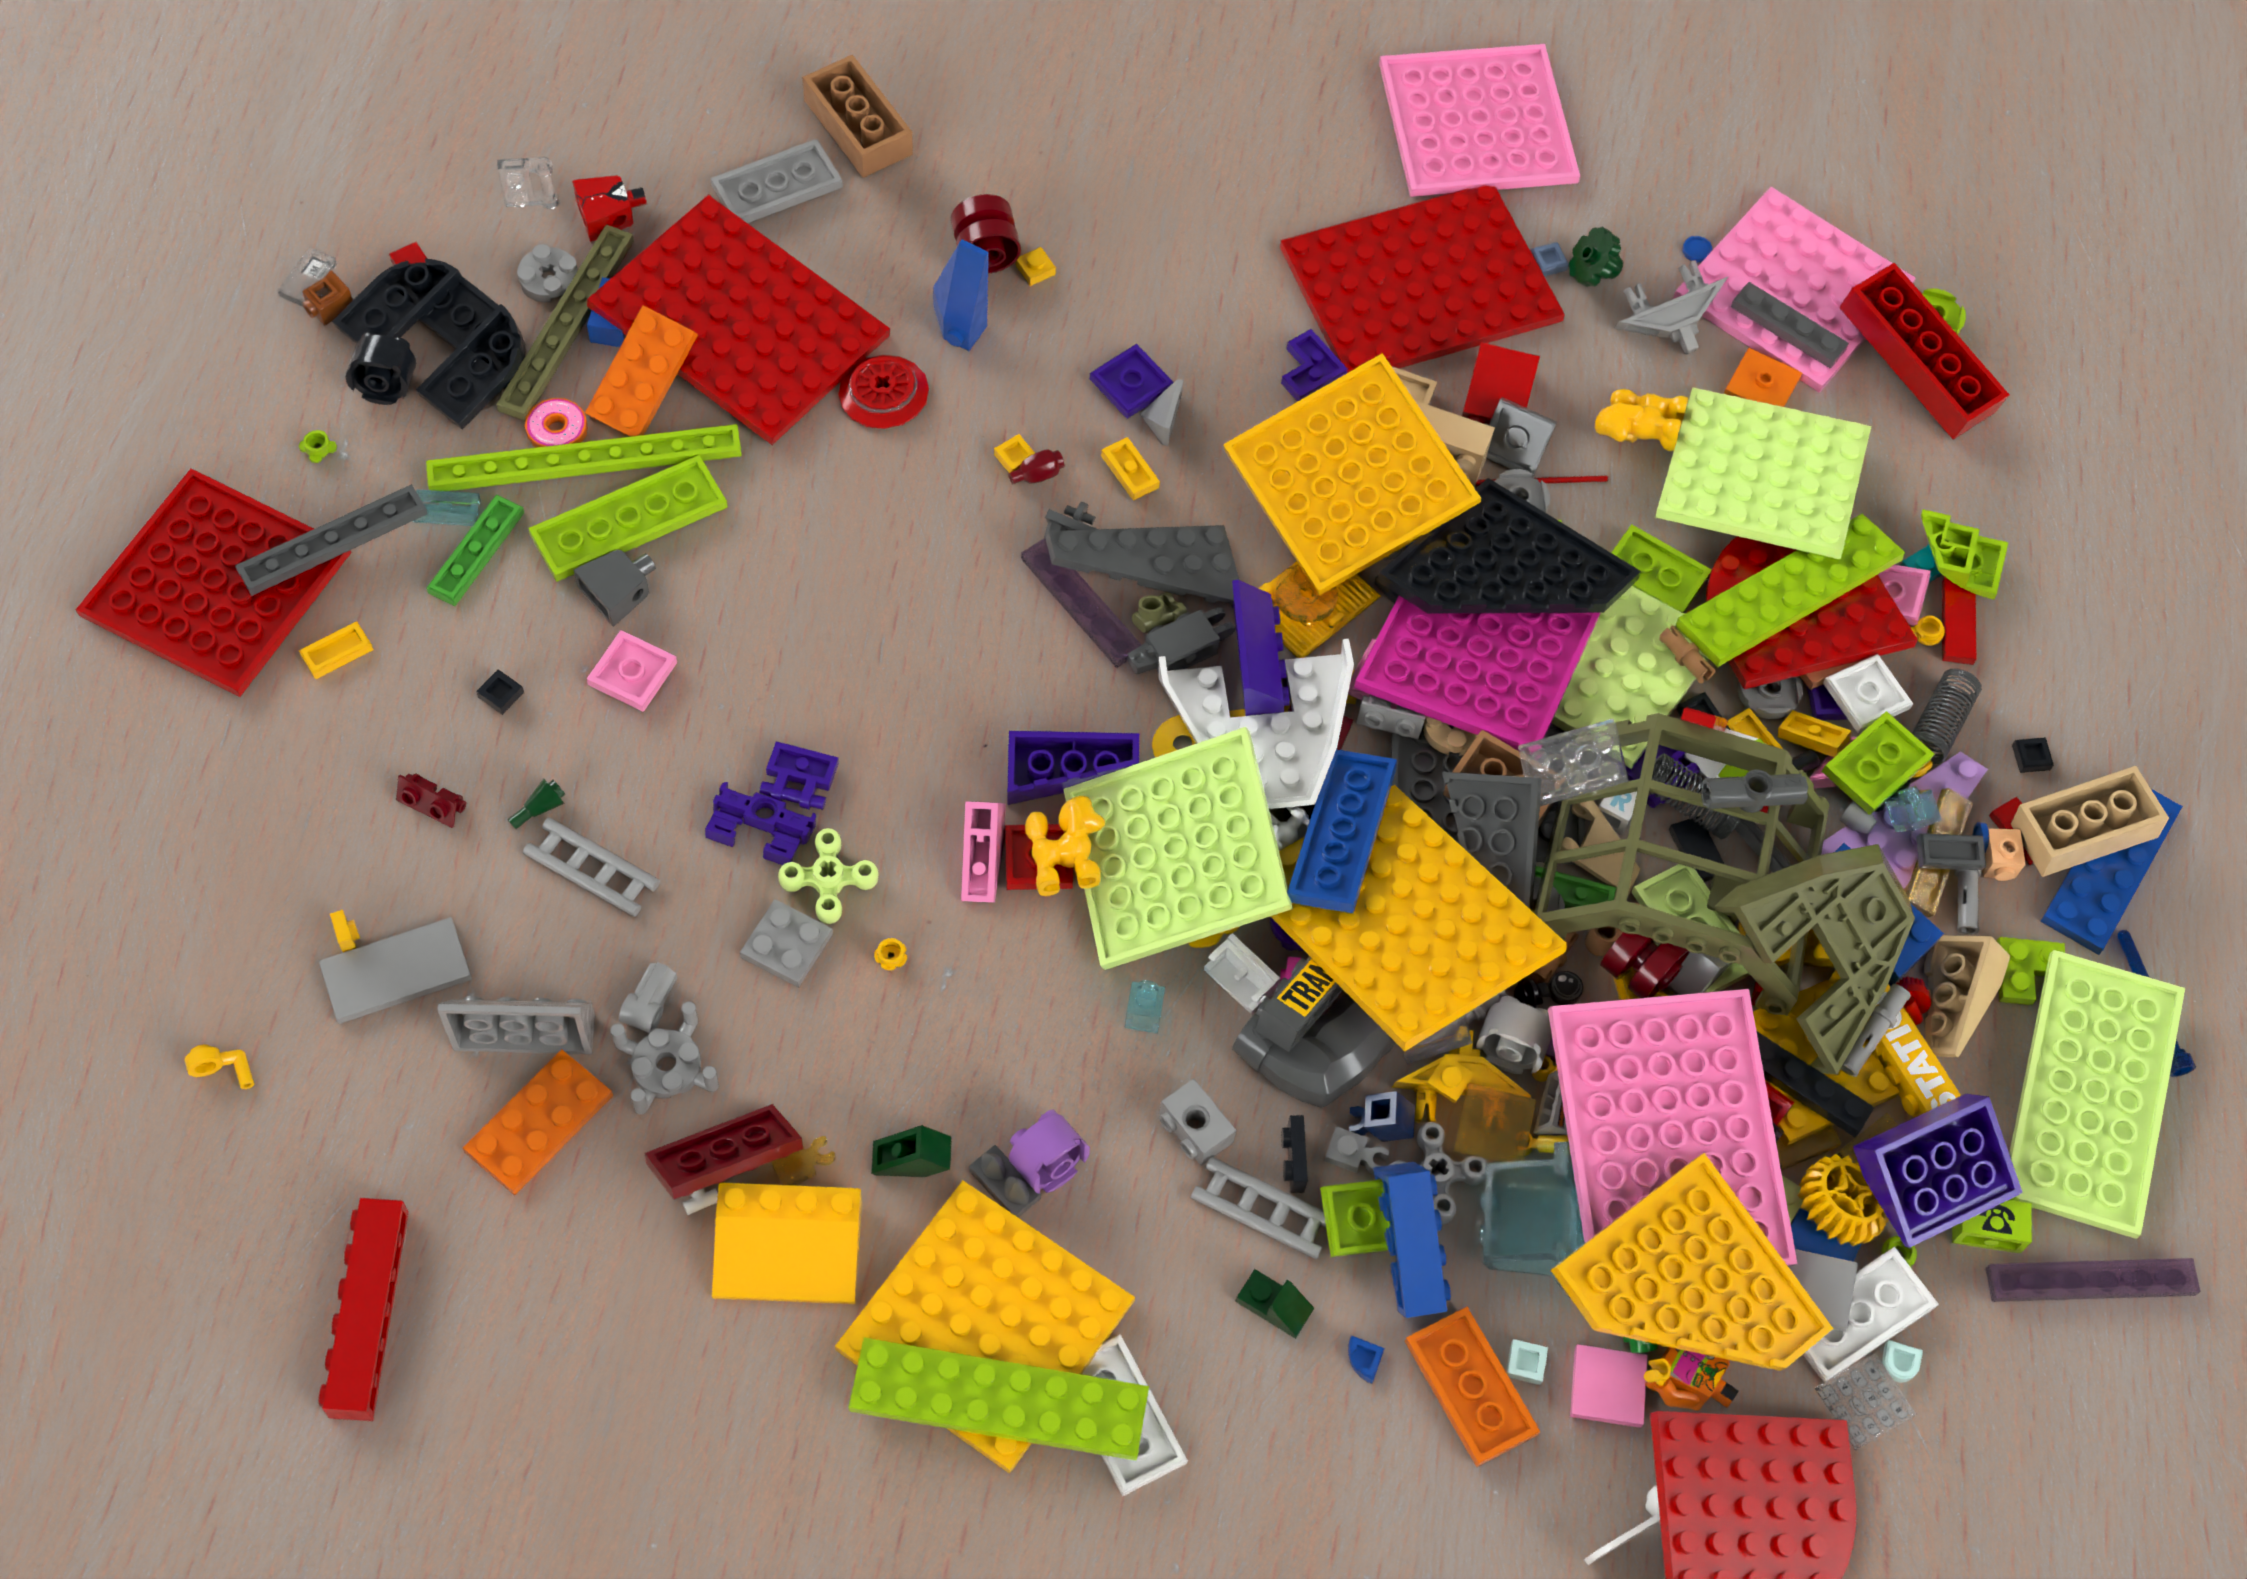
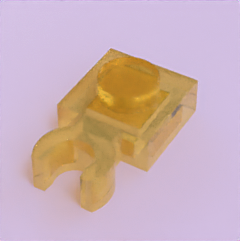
M826 1136L814 1139L810 1148L799 1150L785 1158L770 1162L782 1185L796 1186L816 1176L815 1165L826 1166L835 1161L834 1151L826 1155L818 1152L821 1147L828 1144Z

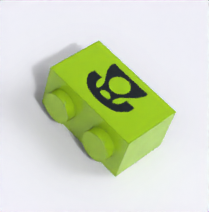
M2014 1197L1952 1227V1243L2022 1253L2032 1243V1203L2021 1202L2017 1197Z

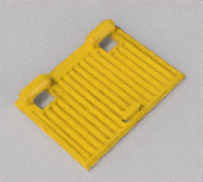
M1297 561L1271 582L1264 583L1258 588L1270 593L1273 606H1279L1280 625H1275V632H1282L1283 645L1297 658H1306L1381 597L1357 574L1319 596Z

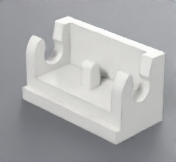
M1233 933L1208 957L1210 961L1204 966V970L1251 1015L1259 1008L1266 997L1270 998L1274 995V991L1280 982V977Z

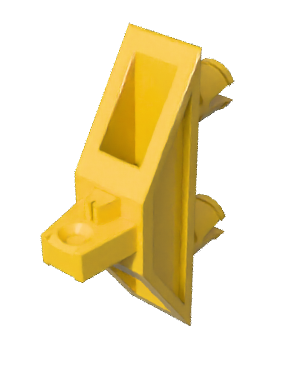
M1460 1029L1457 1033L1456 1047L1449 1046L1447 1055L1474 1072L1461 1095L1484 1099L1482 1129L1488 1130L1490 1128L1494 1114L1495 1131H1503L1505 1101L1527 1102L1531 1095L1484 1057H1480V1049H1473V1030ZM1443 1057L1395 1081L1391 1087L1417 1092L1414 1122L1420 1123L1425 1107L1427 1122H1436L1437 1094L1439 1093L1427 1086L1426 1083Z

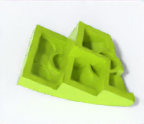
M1922 509L1921 519L1937 570L1959 587L1979 596L1995 600L2009 542L1979 536L1980 529L1950 522L1951 515Z

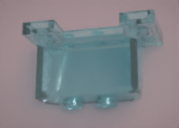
M1554 1142V1159L1486 1163V1191L1481 1194V1207L1485 1213L1484 1225L1480 1226V1241L1482 1246H1484L1483 1263L1490 1270L1551 1276L1566 1293L1551 1272V1269L1585 1243L1569 1142Z

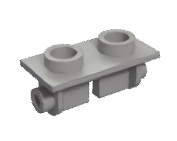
M1363 695L1356 724L1419 739L1425 715L1397 705L1396 709L1390 708L1391 702L1373 695L1369 697Z

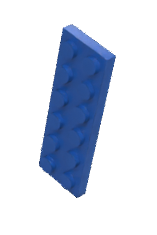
M1336 749L1317 797L1287 891L1292 903L1354 913L1396 772L1397 759Z
M2151 789L2169 817L2159 837L2070 867L2040 920L2042 923L2098 955L2104 950L2183 807Z

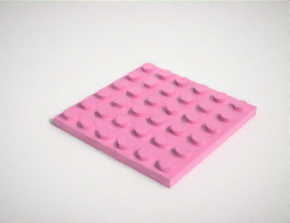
M1545 44L1380 57V70L1410 197L1450 194L1468 188H1480L1485 185L1495 186L1497 190L1576 184L1579 182L1580 173Z
M1770 187L1698 266L1705 284H1711L1728 277L1702 317L1751 349L1802 372L1800 380L1820 393L1866 340L1839 306L1854 286L1891 265L1892 262L1778 190ZM1901 269L1910 281L1914 283L1916 278ZM1685 282L1675 291L1674 299L1688 292ZM1748 282L1756 285L1849 343L1846 351L1831 369L1731 307L1735 297Z

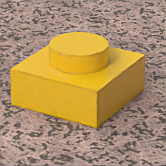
M1042 247L1021 255L1016 260L1015 266L1030 286L1056 275V267Z
M1020 434L994 448V456L1008 472L1019 469L1021 462L1025 458L1035 454Z
M343 910L330 913L342 952L356 949L354 940L360 939L355 920L348 921Z
M1445 1054L1426 1085L1453 1103H1456L1474 1075V1072Z

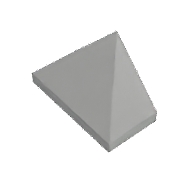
M1177 379L1140 413L1160 443L1168 446L1182 397L1184 380Z

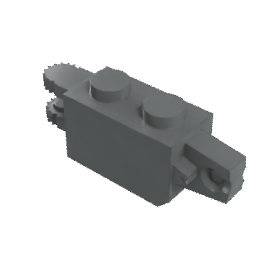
M1221 607L1205 613L1201 609L1194 613H1184L1176 621L1168 625H1159L1151 629L1146 634L1145 643L1128 653L1127 661L1136 675L1154 669L1159 673V657L1165 656L1167 671L1187 669L1217 655L1219 642L1231 636L1236 629L1231 622L1215 628L1212 627V625L1221 621L1226 615V612Z

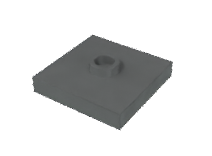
M1502 397L1489 426L1495 429L1486 458L1511 470L1521 469L1533 473L1534 477L1557 425V421Z

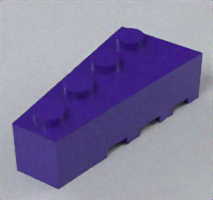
M1009 731L1007 805L1063 794V789L1138 764L1139 733Z

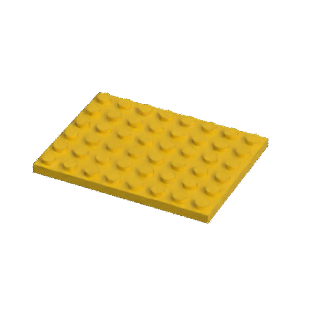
M1396 785L1391 786L1354 913L1292 903L1293 909L1270 916L1404 1051H1407L1566 952L1567 943ZM1305 836L1279 851L1288 888Z

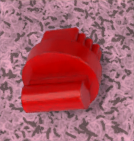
M1909 976L1903 977L1896 984L1902 986L1911 994V997L1903 1007L1914 1024L1919 1025L1923 1022L1922 1014L1927 1012L1931 1006L1930 992L1926 988L1923 979H1914V977L1910 978Z

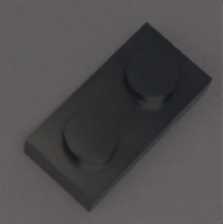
M1290 1115L1287 1127L1281 1130L1282 1148H1288V1160L1283 1162L1284 1181H1290V1193H1304L1308 1182L1304 1115Z

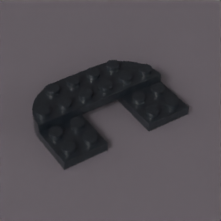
M425 259V262L410 264L409 261L398 263L378 275L332 322L336 328L357 344L365 333L401 338L419 320L452 346L455 351L416 391L460 429H463L503 388H507L525 358V343L522 333L512 315L502 304L498 305L465 279L459 270L452 265L434 259Z

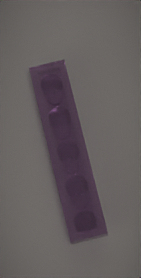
M1046 537L1021 552V560L1113 665L1118 668L1126 663L1128 653L1141 646L1140 642L1076 570L1052 565Z

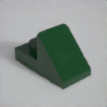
M1256 1269L1251 1273L1235 1301L1295 1339L1314 1310V1307L1291 1281L1286 1280L1282 1286Z

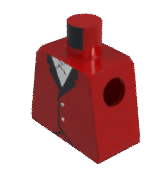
M618 175L572 180L575 199L590 242L597 240L605 225L621 230L634 224L632 208L647 205L643 188L640 187L626 191L622 179Z

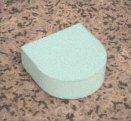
M1888 1340L1885 1343L1882 1357V1367L1885 1374L1896 1382L1911 1380L1919 1372L1923 1350Z

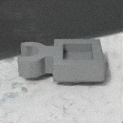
M1336 1126L1324 1161L1357 1173L1360 1164L1365 1166L1370 1174L1374 1175L1373 1167H1380V1165H1376L1373 1159L1379 1157L1387 1160L1389 1151L1380 1146L1373 1147L1372 1149L1366 1147L1367 1137Z

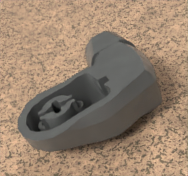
M1345 994L1333 1004L1326 1014L1319 1017L1290 1052H1287L1255 1031L1259 1016L1256 1013L1246 1023L1232 1048L1256 1072H1261L1278 1089L1302 1102L1322 1108L1328 1106L1365 1079L1380 1059L1390 1052L1396 1042L1348 994Z

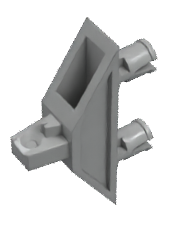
M1696 260L1691 261L1689 264L1690 271L1683 264L1678 270L1683 277L1688 292L1656 307L1650 306L1641 283H1637L1635 286L1636 295L1632 288L1628 287L1624 290V294H1626L1634 314L1629 318L1619 321L1615 329L1662 338L1671 337L1673 343L1679 341L1685 355L1692 353L1699 347L1694 334L1699 332L1697 322L1728 277L1711 284H1705Z

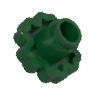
M1604 227L1592 228L1588 236H1581L1572 250L1574 257L1569 262L1570 276L1577 279V282L1585 287L1597 286L1601 278H1616L1623 268V260L1619 255L1621 251L1619 237L1613 235L1610 230Z

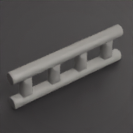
M550 817L544 821L542 826L544 830L549 832L543 843L539 847L528 843L523 850L524 855L633 917H636L641 910V905L634 902L644 886L655 891L660 884L658 878ZM561 840L577 848L567 863L551 855ZM589 855L605 864L594 879L578 870ZM616 871L632 879L622 895L606 886Z
M1212 1156L1210 1157L1205 1169L1213 1172L1214 1175L1206 1190L1196 1185L1190 1197L1191 1199L1317 1260L1322 1246L1313 1243L1321 1225L1326 1227L1323 1210ZM1226 1180L1246 1188L1238 1205L1219 1197ZM1258 1195L1277 1203L1269 1221L1250 1212ZM1289 1210L1308 1218L1301 1236L1282 1227Z

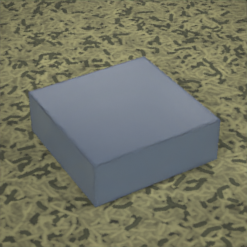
M1558 242L1531 249V253L1544 276L1567 271L1569 263Z

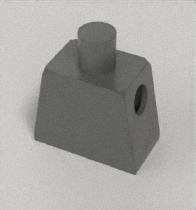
M615 550L574 569L577 587L613 627L648 596L649 589L645 576L654 571L656 566L651 557L646 553L631 561L622 550Z

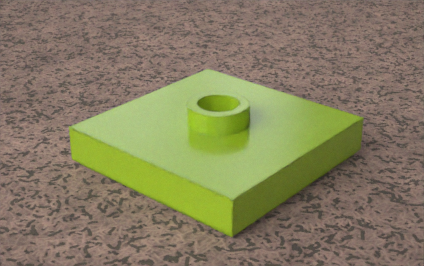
M1382 1180L1329 1185L1320 1188L1331 1258L1388 1251L1384 1233L1386 1228L1390 1227V1223L1385 1220L1383 1211H1380L1378 1197L1384 1193Z

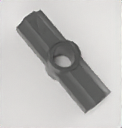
M1755 769L1749 771L1744 777L1704 778L1701 784L1702 803L1708 809L1739 807L1743 811L1755 813L1759 812L1763 806L1805 804L1808 798V783L1806 777L1801 774L1769 775L1765 771Z

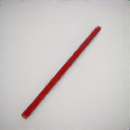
M1608 476L1535 478L1539 482L1542 480L1545 484L1608 482ZM1486 479L1478 480L1476 486H1479Z

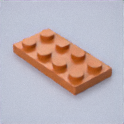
M642 306L585 414L628 437L644 435L698 334Z
M561 1049L463 1147V1150L515 1196L613 1097L612 1090Z
M1468 1307L1406 1337L1404 1342L1476 1467L1539 1435L1540 1429Z

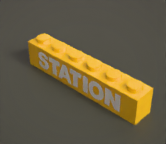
M1836 970L1828 980L1830 983L1829 987L1840 979ZM1889 984L1887 985L1884 993L1882 994L1876 1006H1879L1885 995L1889 992ZM1903 1007L1896 1017L1897 1023L1895 1026L1888 1028L1872 1053L1875 1058L1878 1057L1884 1067L1883 1070L1893 1086H1896L1900 1091L1898 1095L1901 1098L1904 1110L1915 1118L1960 1097L1961 1094Z

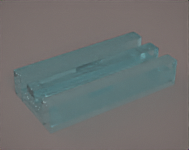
M416 489L422 502L439 503V505L424 504L428 514L413 522L473 526L477 521V516L479 515L478 506L481 503L479 493ZM452 504H466L471 505V507L452 506Z

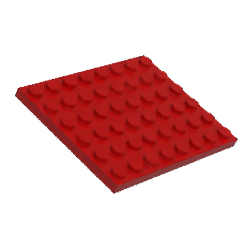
M1485 185L1480 188L1460 190L1283 239L1280 242V249L1330 350L1348 369L1347 373L1382 353L1392 367L1400 369L1480 346L1481 342L1490 343L1563 322L1565 316L1495 186Z
M709 194L587 299V307L622 330L625 335L629 332L642 306L695 331L698 336L677 374L771 445L777 442L860 362L890 336L891 330L887 325Z

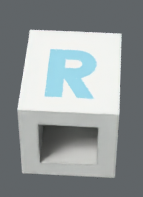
M1616 777L1612 784L1622 783L1628 780H1623L1619 777ZM1637 792L1604 798L1599 806L1611 827L1620 835H1623L1632 819Z

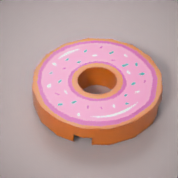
M566 398L543 400L533 406L526 416V434L535 448L580 443L587 436L588 424L583 409L577 403ZM559 422L564 424V427L560 430L549 429V426L553 423Z

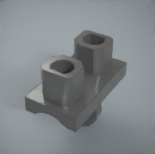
M1081 501L1077 509L1067 505L1064 514L1073 517V519L1049 509L1045 516L1048 523L1044 535L1045 540L1048 531L1096 529L1083 523L1086 522L1093 525L1096 519L1095 516L1087 513L1088 504Z

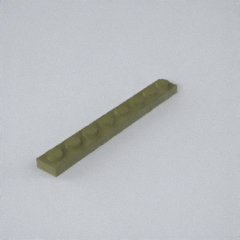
M605 225L519 366V369L496 405L499 412L523 421L526 420L527 414L537 404L590 316L591 309L587 307V299L598 290L602 277L611 279L634 242L632 233Z

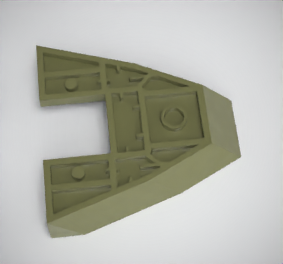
M1879 844L1818 855L1735 887L1714 906L1717 912H1734L1764 963H1774L1811 928L1815 932L1840 976V979L1797 1018L1818 1055L1810 1066L1821 1073L1836 1075L1839 1073L1889 983L1915 919L1909 897Z

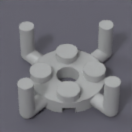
M685 1002L682 1005L684 1021L678 1031L657 1028L652 1030L639 1043L627 1038L622 1024L617 1023L611 1027L615 1047L632 1055L631 1068L633 1076L640 1087L631 1092L632 1103L637 1114H645L655 1097L661 1099L671 1098L672 1095L683 1094L689 1091L694 1085L709 1092H715L719 1088L717 1071L713 1066L705 1067L701 1073L699 1048L690 1038L698 1024L696 1006L693 1002ZM671 1057L676 1061V1065L669 1071H662L657 1068L659 1060Z

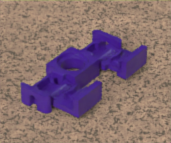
M724 782L719 788V795H716L713 799L714 813L705 828V837L733 847L736 836L734 829H736L737 824L742 825L744 822L746 825L772 834L774 838L771 844L766 843L763 849V858L784 865L785 863L793 862V857L800 843L803 845L808 843L816 827V814L813 813L811 817L795 813L786 809L785 802L757 792L751 797L728 789V782ZM761 808H769L774 812L771 817L766 819L758 817L755 813Z

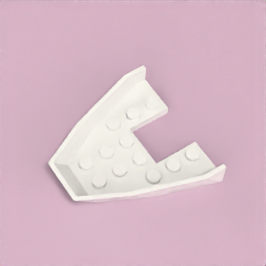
M1349 639L1342 640L1341 654L1285 659L1286 681L1292 712L1230 718L1222 666L1167 671L1165 656L1159 657L1158 679L1196 744L1244 727L1250 731L1269 809L1315 805L1335 754L1354 667Z

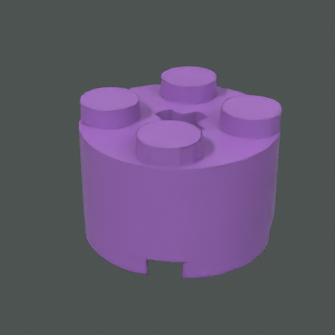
M1049 1110L1028 1130L1026 1128L1020 1129L1012 1136L1010 1143L1013 1145V1148L1009 1155V1161L1036 1193L1040 1194V1189H1044L1046 1193H1049L1067 1183L1078 1172L1074 1166L1080 1159L1084 1163L1086 1162L1090 1153V1147L1062 1115L1057 1114L1054 1110Z

